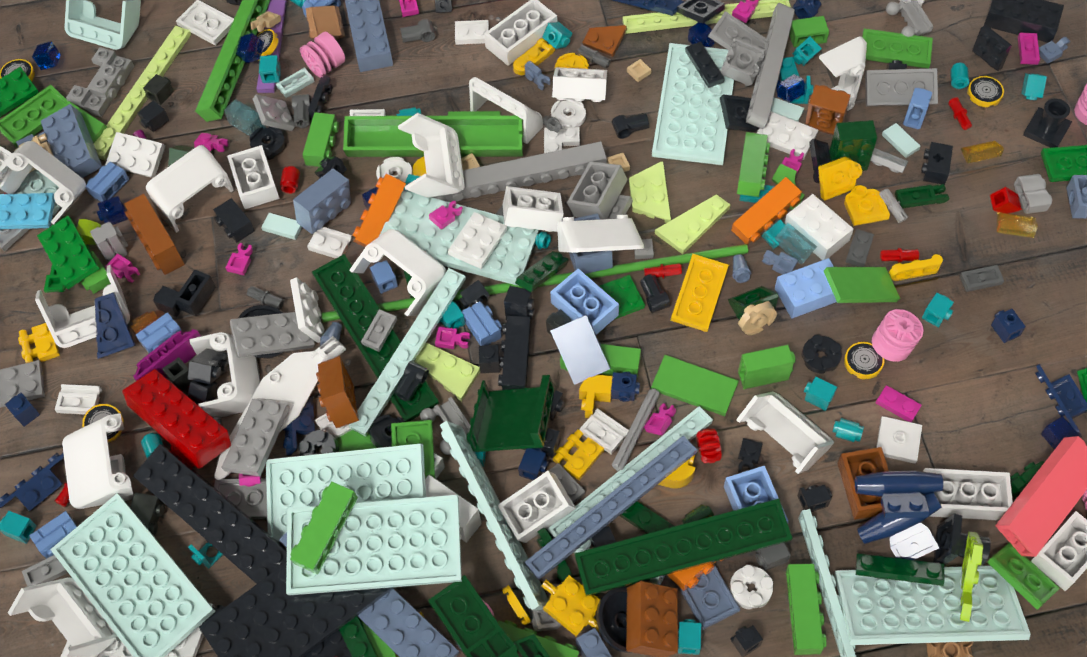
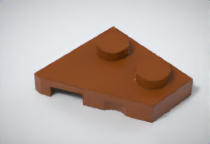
M627 26L589 28L582 43L586 47L614 57L627 31Z

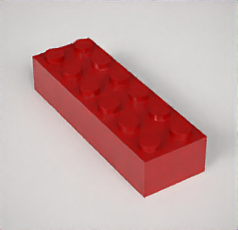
M156 369L122 390L127 406L198 469L231 447L228 430Z

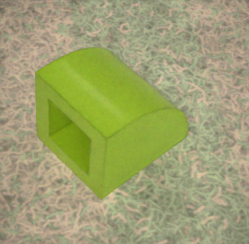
M79 219L77 229L85 243L97 245L91 235V230L97 227L101 228V224L91 220Z

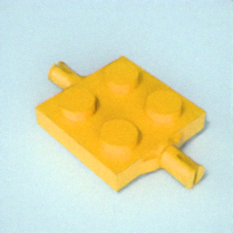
M570 575L557 587L547 579L544 581L541 587L551 594L549 601L543 607L546 613L575 636L588 624L595 628L598 633L600 632L597 620L594 618L600 601L599 598L595 595L586 596L583 586Z

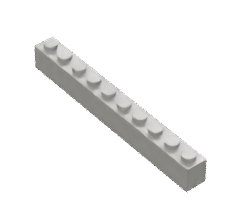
M596 142L463 170L465 187L462 191L456 194L432 198L447 202L461 201L462 199L476 198L481 195L505 191L506 186L519 188L542 182L547 183L557 179H565L575 175H582L589 162L607 163V158L602 142Z

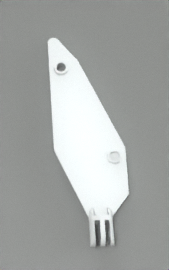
M332 336L315 351L293 353L263 377L229 436L231 445L252 399L282 402L289 405L290 409L281 430L300 415L318 383L316 376L318 364L338 357L346 348ZM230 447L220 454L214 475L216 480H223L231 473L221 468Z

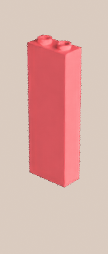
M1079 436L1063 438L995 525L1021 556L1036 557L1087 490V446L1085 441Z

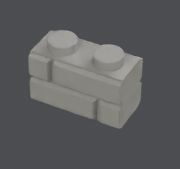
M110 222L101 225V228L97 227L91 230L94 241L108 263L117 253L122 257L127 255L128 252L125 247L128 244L117 226L113 227Z

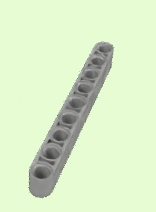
M778 3L773 11L764 46V58L759 67L746 117V123L761 129L765 127L769 118L795 9Z

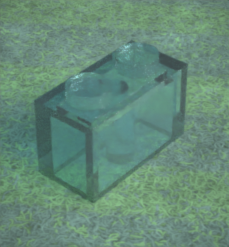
M236 99L224 110L228 123L249 136L260 127L266 128L265 125H262L258 112Z
M789 223L775 237L779 242L778 246L791 257L797 259L800 264L805 262L817 247Z

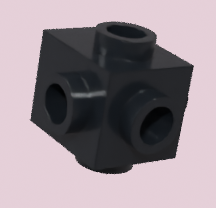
M336 156L325 157L319 163L321 166L314 173L321 178L331 169H335L344 176L343 173L347 168L340 158Z

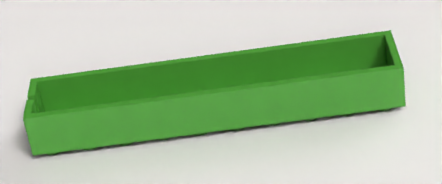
M516 115L426 116L456 131L461 157H466L473 153L474 157H523V119ZM345 116L343 150L347 157H423L424 151L419 150L413 145L412 134L398 129L400 124L412 116Z

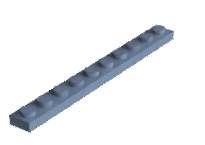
M684 436L679 438L526 560L525 565L540 580L697 453V449Z

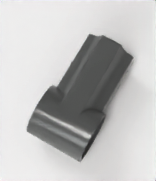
M428 19L419 21L418 25L400 28L403 43L420 39L423 42H430L435 38L432 21Z
M310 94L292 96L294 125L299 128H306L310 125V115L308 112L311 103Z

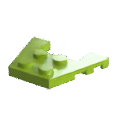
M968 531L962 565V595L960 604L962 606L960 620L967 622L970 621L972 610L973 584H978L979 571L977 569L978 565L981 566L983 543L978 533Z

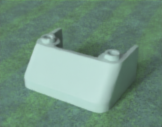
M66 0L65 31L74 38L115 50L122 49L139 26L141 0L123 1L121 23L97 17L96 7L91 1Z

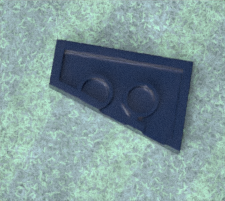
M115 292L95 298L97 359L135 346Z

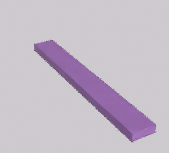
M270 0L268 5V11L280 15L281 22L274 27H265V30L271 29L278 35V45L271 54L277 55L278 59L280 56L287 0ZM259 74L257 92L275 93L276 83H262Z

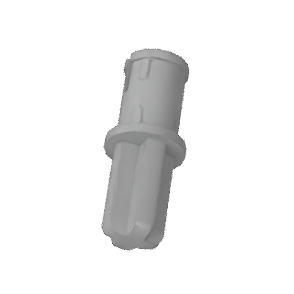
M888 188L879 193L887 205L888 211L893 214L898 224L909 217L900 206L901 202H897Z

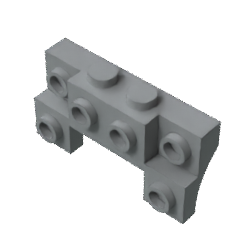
M99 47L91 60L93 64L101 66L87 88L74 85L66 99L84 108L92 115L102 117L112 100L117 96L120 88L125 84V80L131 73L134 65L132 60L116 56L115 51Z

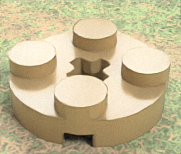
M769 301L756 306L749 305L744 309L745 314L741 317L738 325L747 335L757 334L763 331L762 327L768 324L770 326L773 323L777 313Z

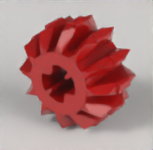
M709 428L698 431L696 438L702 462L710 464L720 461L722 453L717 431Z

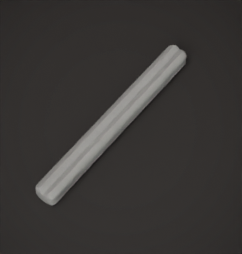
M656 389L648 391L612 463V467L617 471L623 470L660 396Z

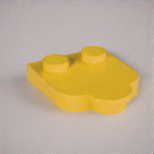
M843 157L819 166L821 198L825 201L852 190L856 184V179L862 174L861 165L848 157Z
M857 185L846 195L844 205L853 226L889 219L890 213L878 190L867 189L863 185Z

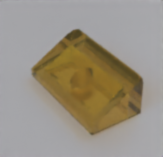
M990 141L963 147L961 151L968 164L1002 156L1004 147L996 141Z
M997 213L996 230L998 233L1035 237L1038 227L1035 217Z

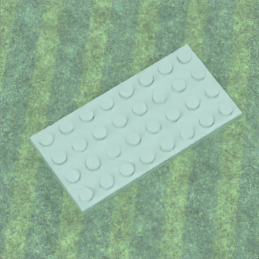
M669 43L652 157L723 165L727 129L723 118L720 97L723 94L732 95L734 80L724 76V83L708 88L685 52V47L690 45ZM705 47L721 71L729 50Z
M402 191L389 221L385 222L380 235L390 229L398 230L443 266L517 285L515 284L516 278L525 272L539 229L531 230L507 226L506 233L483 268L480 269L448 255V249L474 212L501 224H504V216L456 204L455 209L463 207L462 214L455 216V221L441 230L429 219V214L442 205L446 208L449 207L450 202Z
M423 444L268 459L266 462L268 533L280 542L279 539L287 532V508L319 505L322 500V492L326 486L330 485L331 481L353 490L358 496L355 503L426 497Z
M118 493L50 549L133 657H165L215 612L208 601Z
M458 495L355 503L318 575L295 565L290 560L291 551L296 544L298 545L304 526L308 525L312 519L311 514L315 506L287 508V595L462 581Z
M978 566L979 579L978 584H973L972 610L969 622L960 620L962 606H960L962 567H944V586L856 575V570L835 571L834 577L841 600L850 645L1029 640L1031 634L1015 589L991 566Z

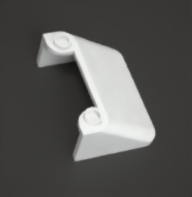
M476 77L469 81L470 111H477L487 100H490L523 119V142L525 144L543 128V119L539 112L530 109Z
M617 215V219L574 221V217L563 218V221L557 222L559 252L644 249V244L633 219L628 218V215Z
M121 413L108 415L67 435L63 439L69 500L76 509L104 505L117 493L124 501L132 500L134 497L129 476L120 472L112 474L106 433L124 430Z

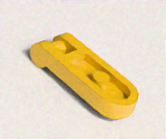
M540 38L533 47L513 62L514 72L517 75H525V64L528 61L538 66L554 53L555 48L547 44L546 40Z
M935 254L931 259L914 260L906 264L898 263L892 266L889 274L893 281L935 274L939 271L943 258Z

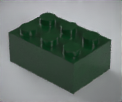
M874 121L836 123L829 150L831 162L848 157L852 161L859 163L862 171H867L877 141Z

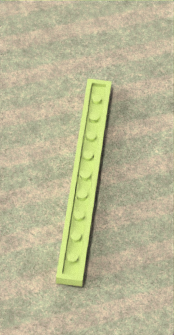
M760 0L755 8V13L750 19L772 17L778 3L791 7L789 0ZM739 3L726 4L722 12L704 24L679 13L671 16L660 12L623 16L622 21L623 25L627 26L625 34L713 24L720 20L725 11L732 15V11Z
M175 26L106 125L107 128L94 142L99 159L106 161L116 132L124 134L148 98L143 87L156 74L161 77L164 76L190 38V30Z

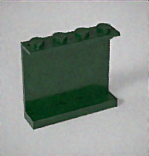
M542 375L540 387L489 391L485 380H482L481 387L477 392V403L474 404V415L470 419V431L466 436L467 443L471 445L473 452L544 447L555 391L551 376Z

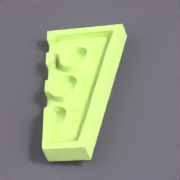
M714 195L655 229V234L681 254H684L730 209V204L718 195Z
M425 343L414 362L428 368L430 377L441 383L447 391L452 392L461 402L480 373V367L428 343Z

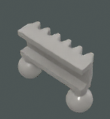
M911 0L908 3L900 1L899 3L890 2L887 4L886 12L889 15H896L898 12H901V17H904V21L907 22V26L901 30V34L911 37L932 31L933 25L917 0Z
M452 397L448 398L449 401L441 406L436 405L433 409L425 408L421 411L420 418L422 421L432 420L434 422L438 415L443 423L449 421L462 426L466 436L470 431V424ZM443 440L440 443L441 452L447 455L451 454L449 443Z

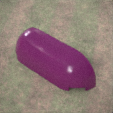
M192 329L184 333L179 331L137 363L136 366L138 368L135 375H133L134 379L137 381L154 369L167 378L162 368L178 357L186 364L196 355L189 339L201 337L199 332Z

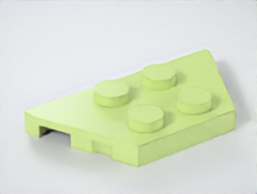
M659 162L629 178L630 196L633 200L632 212L645 214L653 219L658 217L664 219L665 223L671 221L664 165L663 162Z

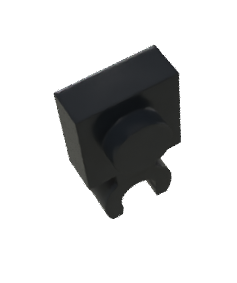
M743 438L738 459L743 461L739 463L738 473H741L743 467H747L749 470L754 469L753 463L758 464L763 443Z

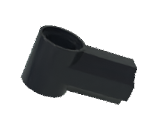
M645 113L630 117L619 115L613 118L612 125L617 137L624 139L630 136L632 132L649 128V121Z
M651 274L644 276L640 280V285L646 295L647 305L651 313L670 307L668 294L666 291H662L656 276Z
M411 360L407 364L403 374L404 377L394 391V394L401 400L410 402L419 385L426 381L429 369Z

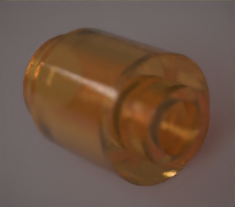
M147 311L132 320L133 325L130 327L137 334L159 318L154 311Z

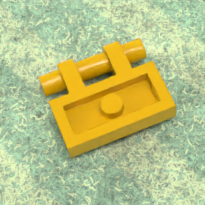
M46 323L32 327L33 334L27 335L26 330L19 331L20 337L18 341L19 345L22 346L23 351L21 354L26 363L33 362L35 357H38L43 362L60 356L58 346ZM35 343L36 348L31 349L30 344Z
M577 429L574 434L569 435L568 441L564 446L558 448L553 461L557 464L562 459L566 461L563 468L580 481L604 452V448L589 437L584 442L580 441L579 439L583 436V433ZM573 446L576 447L577 451L570 455L568 452Z

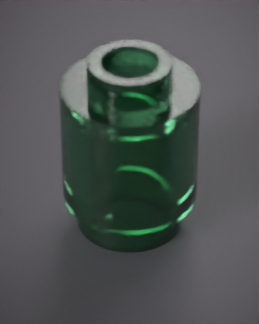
M701 504L687 513L682 522L686 524L712 517L714 513L709 506Z

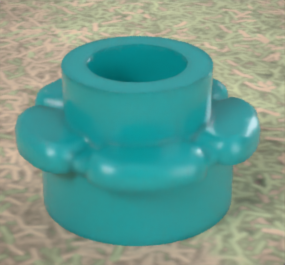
M546 232L537 234L535 244L538 246V249H547L549 247L551 236Z

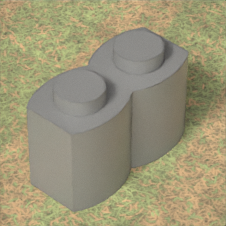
M1033 174L1017 177L1014 187L1019 195L1024 213L1030 214L1047 211L1052 204V196L1045 189L1046 182L1041 175Z

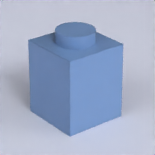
M387 260L378 262L370 267L372 277L381 294L398 287L396 277Z

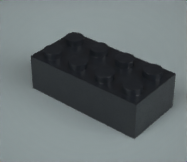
M991 0L984 25L986 24L992 29L1019 35V33H1037L1039 41L1049 43L1053 41L1058 30L1064 5L1046 0Z

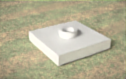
M882 416L876 448L882 447L884 457L916 464L922 425Z

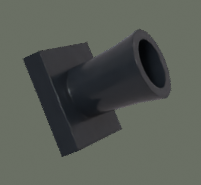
M1057 98L1048 100L1044 105V109L1038 107L1023 136L1050 148L1058 147L1072 121L1065 119L1070 114L1069 105L1064 100Z
M953 514L937 526L936 542L939 548L934 550L933 563L946 565L958 556L964 558L968 534L961 533L962 515ZM979 536L983 543L981 566L987 561L991 548L990 538L986 536Z

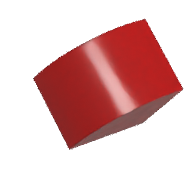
M1004 187L990 194L994 211L1006 214L1022 210L1019 195L1009 188Z

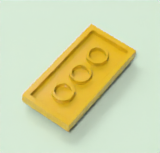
M692 254L670 321L707 332L729 265Z

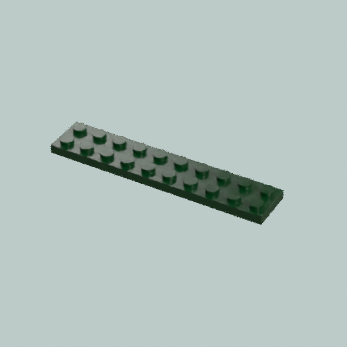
M343 254L312 271V275L378 379L401 341L392 329L380 352L362 345L361 341L379 311V307L358 274L350 271L352 265L346 255ZM426 381L419 385L410 402L401 400L395 394L390 398L399 415L406 422H410L420 416L423 409H432L434 406L439 405L438 399Z
M775 499L585 550L574 555L585 595L590 596L789 542L793 538L780 500Z

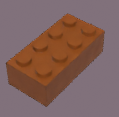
M145 194L124 203L127 208L125 214L128 220L131 221L133 229L152 259L156 269H161L164 275L184 266L185 264Z

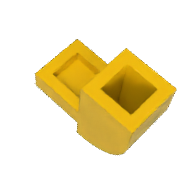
M596 375L583 381L579 388V399L582 400L581 410L585 411V418L593 415L595 401H611L613 376Z
M695 455L658 485L674 489L688 485L695 474L696 467H693Z

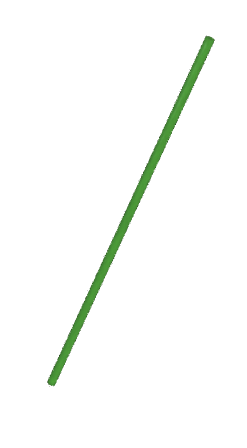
M744 244L614 265L613 268L586 273L585 275L592 279L642 271L644 268L657 267L660 264H663V266L678 263L685 264L690 263L692 254L709 259L748 253V246ZM573 272L553 275L539 287L560 284ZM509 283L484 286L489 295L506 293L510 285L522 287ZM459 290L452 301L460 300L462 297L460 292L463 290ZM415 298L379 303L377 305L380 310L385 312L407 309ZM335 311L322 313L323 322L340 319Z

